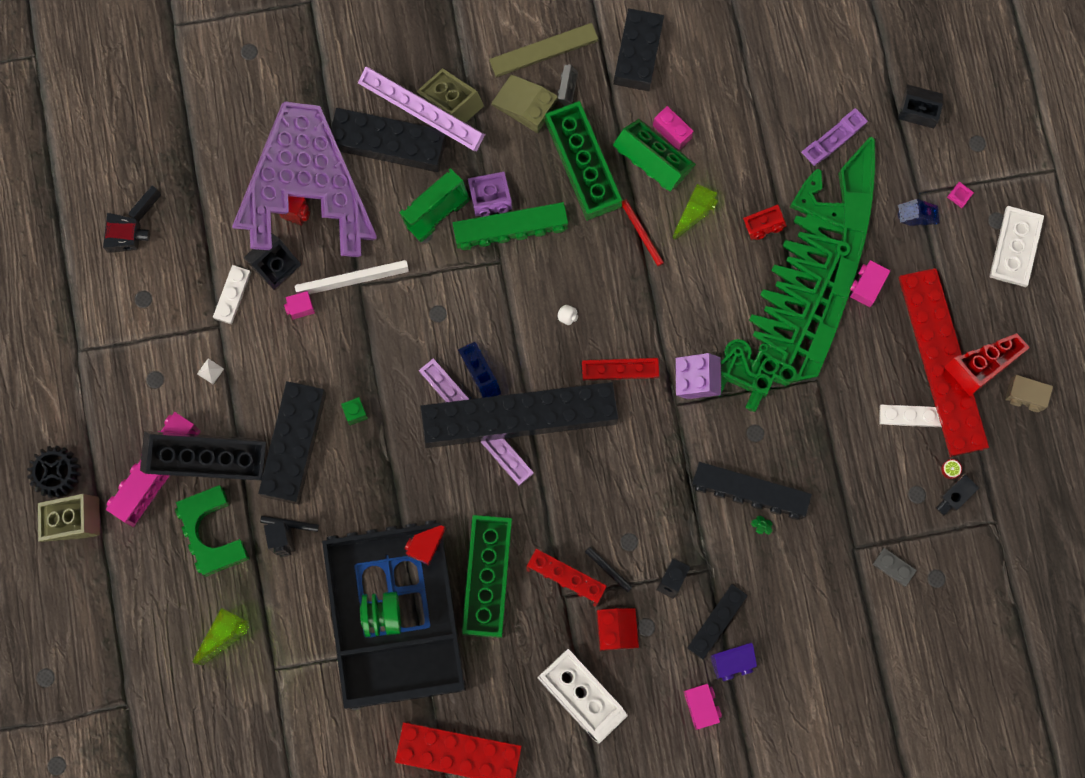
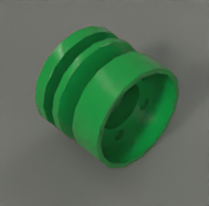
M397 591L383 593L382 602H378L376 593L372 594V603L369 602L368 594L362 595L360 619L365 637H371L372 627H374L375 635L379 636L382 626L385 627L387 635L401 634L400 607Z

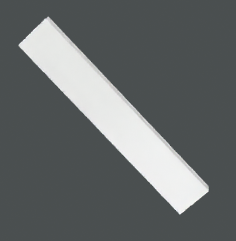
M403 260L297 284L295 290L297 294L306 291L309 294L406 273L409 272L407 261Z

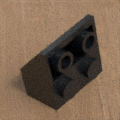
M907 84L898 119L934 129L940 119L943 94Z

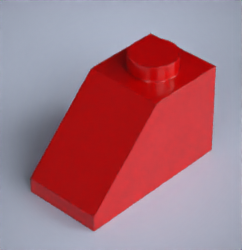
M440 525L414 535L413 539L409 538L405 546V550H407L406 555L429 565L446 530L445 527Z

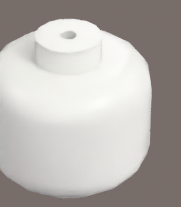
M564 305L560 308L558 312V320L560 322L571 325L573 321H577L576 308L569 305Z

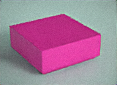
M958 182L947 198L960 208H963L974 192L961 182Z

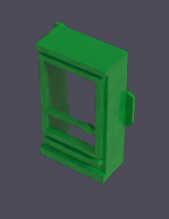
M450 168L449 173L444 174L411 203V206H407L405 211L402 209L399 213L406 228L422 242L435 231L434 227L453 210L457 212L470 201V197L463 180Z

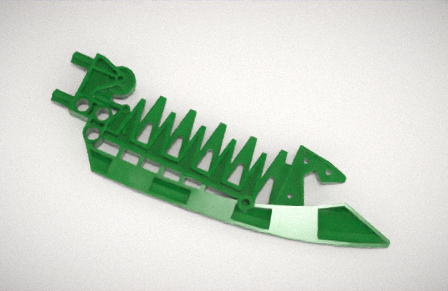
M869 137L838 173L842 203H819L816 201L813 194L822 190V172L820 169H816L808 177L793 200L790 208L807 215L806 218L796 215L794 222L810 233L799 232L797 237L811 246L788 240L784 241L783 247L798 257L788 256L786 261L800 271L778 265L773 266L771 271L788 282L777 281L775 286L790 296L762 290L760 296L777 307L766 306L764 311L778 321L751 314L749 321L767 333L754 331L752 335L764 343L758 348L759 352L756 359H750L751 347L744 340H732L725 347L724 359L721 361V394L727 381L751 392L745 406L748 411L756 412L761 399L766 397L773 381L787 386L794 382L818 377L850 294V288L852 287L865 243L871 214L875 176V140L873 137ZM818 229L841 234L842 241L831 239ZM807 253L827 258L825 264L818 263L808 256ZM838 262L834 281L832 282L830 278ZM796 278L816 284L813 289H810L797 281ZM826 287L831 289L828 299L822 297ZM785 303L804 307L803 313L795 312L786 306ZM819 304L825 306L821 317L815 314ZM811 321L819 323L815 334L807 330ZM774 328L793 332L791 339H787L775 331ZM804 337L812 340L808 351L800 347ZM796 354L805 357L798 374L796 369L791 366ZM763 356H765L766 359H764V361L761 364V359ZM765 364H771L774 370L767 371ZM782 372H789L791 379H785ZM757 381H764L766 388L758 387Z

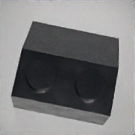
M271 233L272 249H252L244 259L275 290L302 264L280 238Z

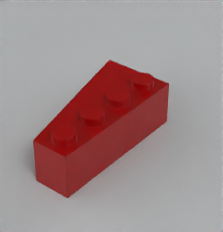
M1016 333L975 351H969L962 356H956L945 368L971 396L1017 360L1030 347Z

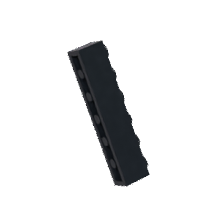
M702 462L697 464L691 487H695L697 492L706 493L708 491L714 493L713 496L725 499V496L733 498L732 501L735 503H750L753 508L762 509L764 507L777 515L785 513L794 520L806 517L812 495Z

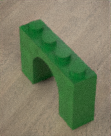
M221 485L176 502L177 508H175L178 519L183 521L184 526L181 528L184 536L190 540L191 544L188 547L191 555H195L197 559L195 567L199 574L202 573L203 576L207 577L250 559L244 542L241 539L221 547L211 548L205 546L199 537V526L203 518L212 512L230 506Z

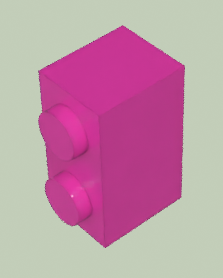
M668 106L653 121V127L678 151L692 139L694 131Z
M871 260L867 265L863 264L858 273L861 275L858 281L855 280L850 288L853 291L850 297L871 307L890 270Z
M705 684L683 691L695 730L720 723L719 718H722L719 707L714 705L713 699L716 697L712 687Z

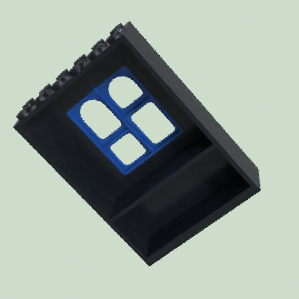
M436 520L426 521L425 525L417 526V523L407 524L402 529H397V526L385 528L386 531L378 532V529L367 530L366 534L358 535V532L346 534V537L343 538L333 535L328 536L327 540L322 541L344 709L349 710L466 691L444 536H442L429 565L407 556V550H405L409 538L413 539L416 534L440 526L441 523H437ZM403 561L414 563L418 570L419 583L397 587L394 580L396 565ZM370 566L382 568L386 575L388 592L397 591L398 596L420 593L425 618L424 625L409 628L401 627V634L387 635L386 631L380 632L379 636L372 633L371 637H365L360 619V606L362 595H364L362 585L364 570Z

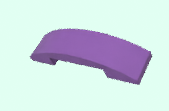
M855 108L842 118L836 126L820 139L811 143L801 153L815 166L848 141L868 121Z

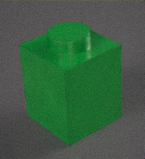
M359 397L341 404L350 426L368 419Z

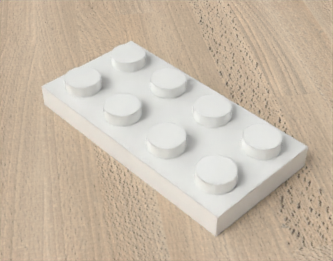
M1011 206L1006 207L990 278L1023 287L1028 286L1044 215Z

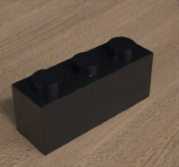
M284 521L264 525L267 546L271 552L280 557H287L291 555V552L296 551L292 530Z

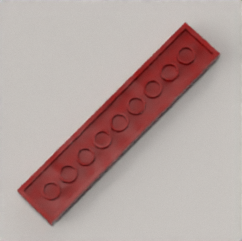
M937 269L900 275L899 282L950 457L988 449L989 445L974 394L969 396L945 368L954 357L962 356Z

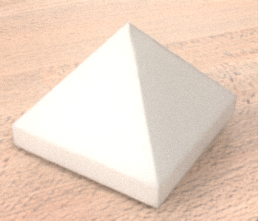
M207 359L197 375L214 384L224 368Z

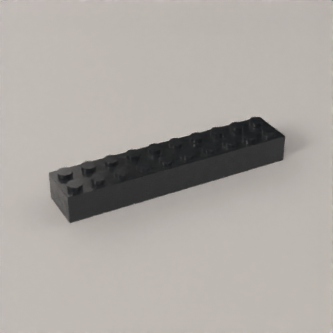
M613 382L420 405L425 448L616 425L618 421Z

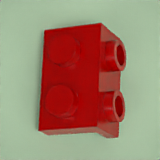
M778 204L743 218L751 240H760L766 234L771 232L778 233L784 227H787Z

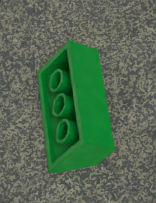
M640 119L623 128L613 144L620 154L628 157L635 166L644 170L647 176L654 178L660 183L662 188L669 191L676 188L696 165Z

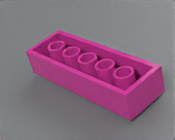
M176 412L166 418L165 426L161 431H158L199 435L201 432L193 423ZM141 460L138 464L135 463L132 466L131 474L127 480L124 479L120 483L119 491L108 500V507L105 509L132 527L136 525L170 476L143 473L140 471Z

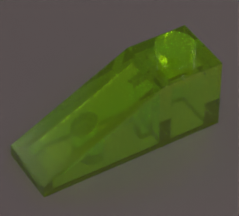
M699 184L696 185L674 231L673 239L676 240L709 214L710 209L714 211L718 203L716 199L717 192Z

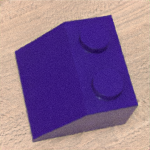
M752 643L710 656L717 679L722 678L723 681L733 679V674L741 672L742 675L752 673V668L757 667Z

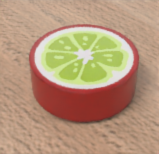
M949 459L943 463L941 471L946 478L955 479L962 473V466L959 461Z

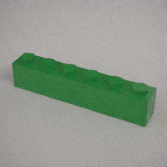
M564 202L452 222L457 249L461 248V250H468L472 246L477 245L485 247L493 242L506 243L510 239L515 238L517 240H524L532 235L540 237L553 231L554 233H561L568 229Z

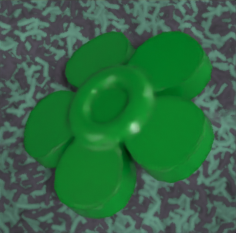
M757 516L756 519L752 520L751 525L757 527V533H772L771 527L773 524L770 520H765L763 516Z

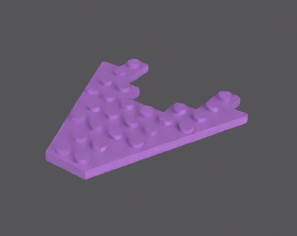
M292 102L282 103L232 228L250 230L251 249L270 250L272 249L271 213L287 214L289 212L288 196L321 199L322 218L339 219L341 256H361V239L375 240L377 236L321 107Z

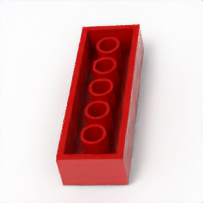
M403 722L395 763L469 778H515L521 746Z

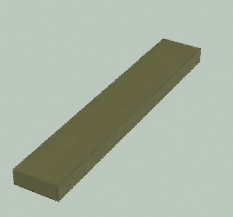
M590 23L489 59V63L495 78L598 42L599 39L593 24Z

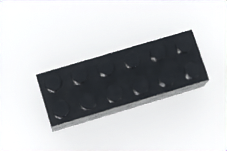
M336 107L330 130L340 152L439 172L446 134L432 127Z
M286 381L258 492L261 497L297 505L300 504L326 398L324 389Z
M144 431L140 471L145 474L262 480L266 442L254 438Z

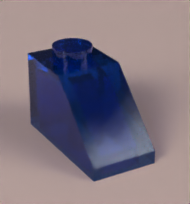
M919 199L898 204L900 223L909 226L940 224L937 205Z

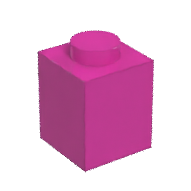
M308 291L286 297L287 303L284 304L287 315L290 314L293 320L315 313Z

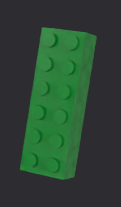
M578 101L546 113V126L586 221L621 208L622 198L581 102Z
M473 515L463 635L502 638L512 518Z

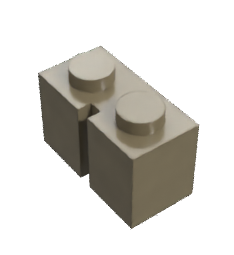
M1015 375L1010 380L1005 400L1010 401V404L1014 406H1022L1023 404L1033 412H1040L1048 407L1053 386Z

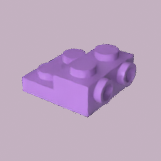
M505 172L468 178L475 216L484 217L489 216L491 213L498 212L501 214L512 210Z

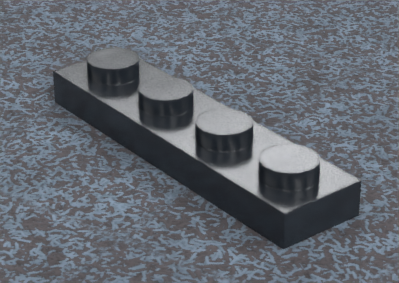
M731 584L687 649L703 660L748 595Z

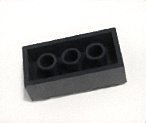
M628 8L613 85L650 91L664 15Z

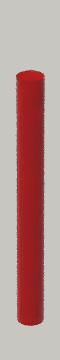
M627 199L623 200L622 207L657 266L662 265L664 262Z

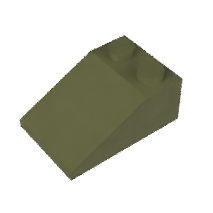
M443 68L416 91L421 98L465 123L484 107L478 91Z
M511 74L491 105L538 134L545 123V114L553 111L557 106L558 96L540 85Z
M80 494L38 503V542L81 539L100 535L99 497Z

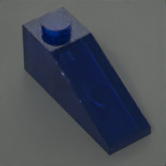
M476 342L458 349L481 397L500 395L501 391L497 380Z

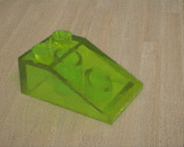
M221 608L192 662L203 666L239 640L241 636L244 637L249 628L247 626L249 621Z

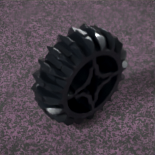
M48 446L47 452L44 449H40V456L34 454L36 460L29 461L33 467L27 468V471L32 472V474H29L27 478L32 480L30 486H36L35 492L41 491V495L44 497L48 494L49 498H53L54 495L60 498L61 492L67 495L68 488L71 490L75 489L72 483H79L75 477L81 476V473L76 471L81 468V465L76 464L78 458L73 457V452H68V449L65 447L60 449L59 446H55L53 450L51 446ZM61 457L60 461L57 460L55 463L50 464L47 462L51 458ZM66 464L68 465L67 477L64 476ZM42 466H43L45 472H44V475L42 476L43 479L41 480L40 472H41V468H42ZM49 467L56 469L57 474L60 477L53 475V473H51L52 470ZM55 480H59L61 482V484L57 486L47 487L49 483H52Z

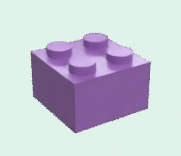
M706 353L676 358V396L694 399L721 395V357Z

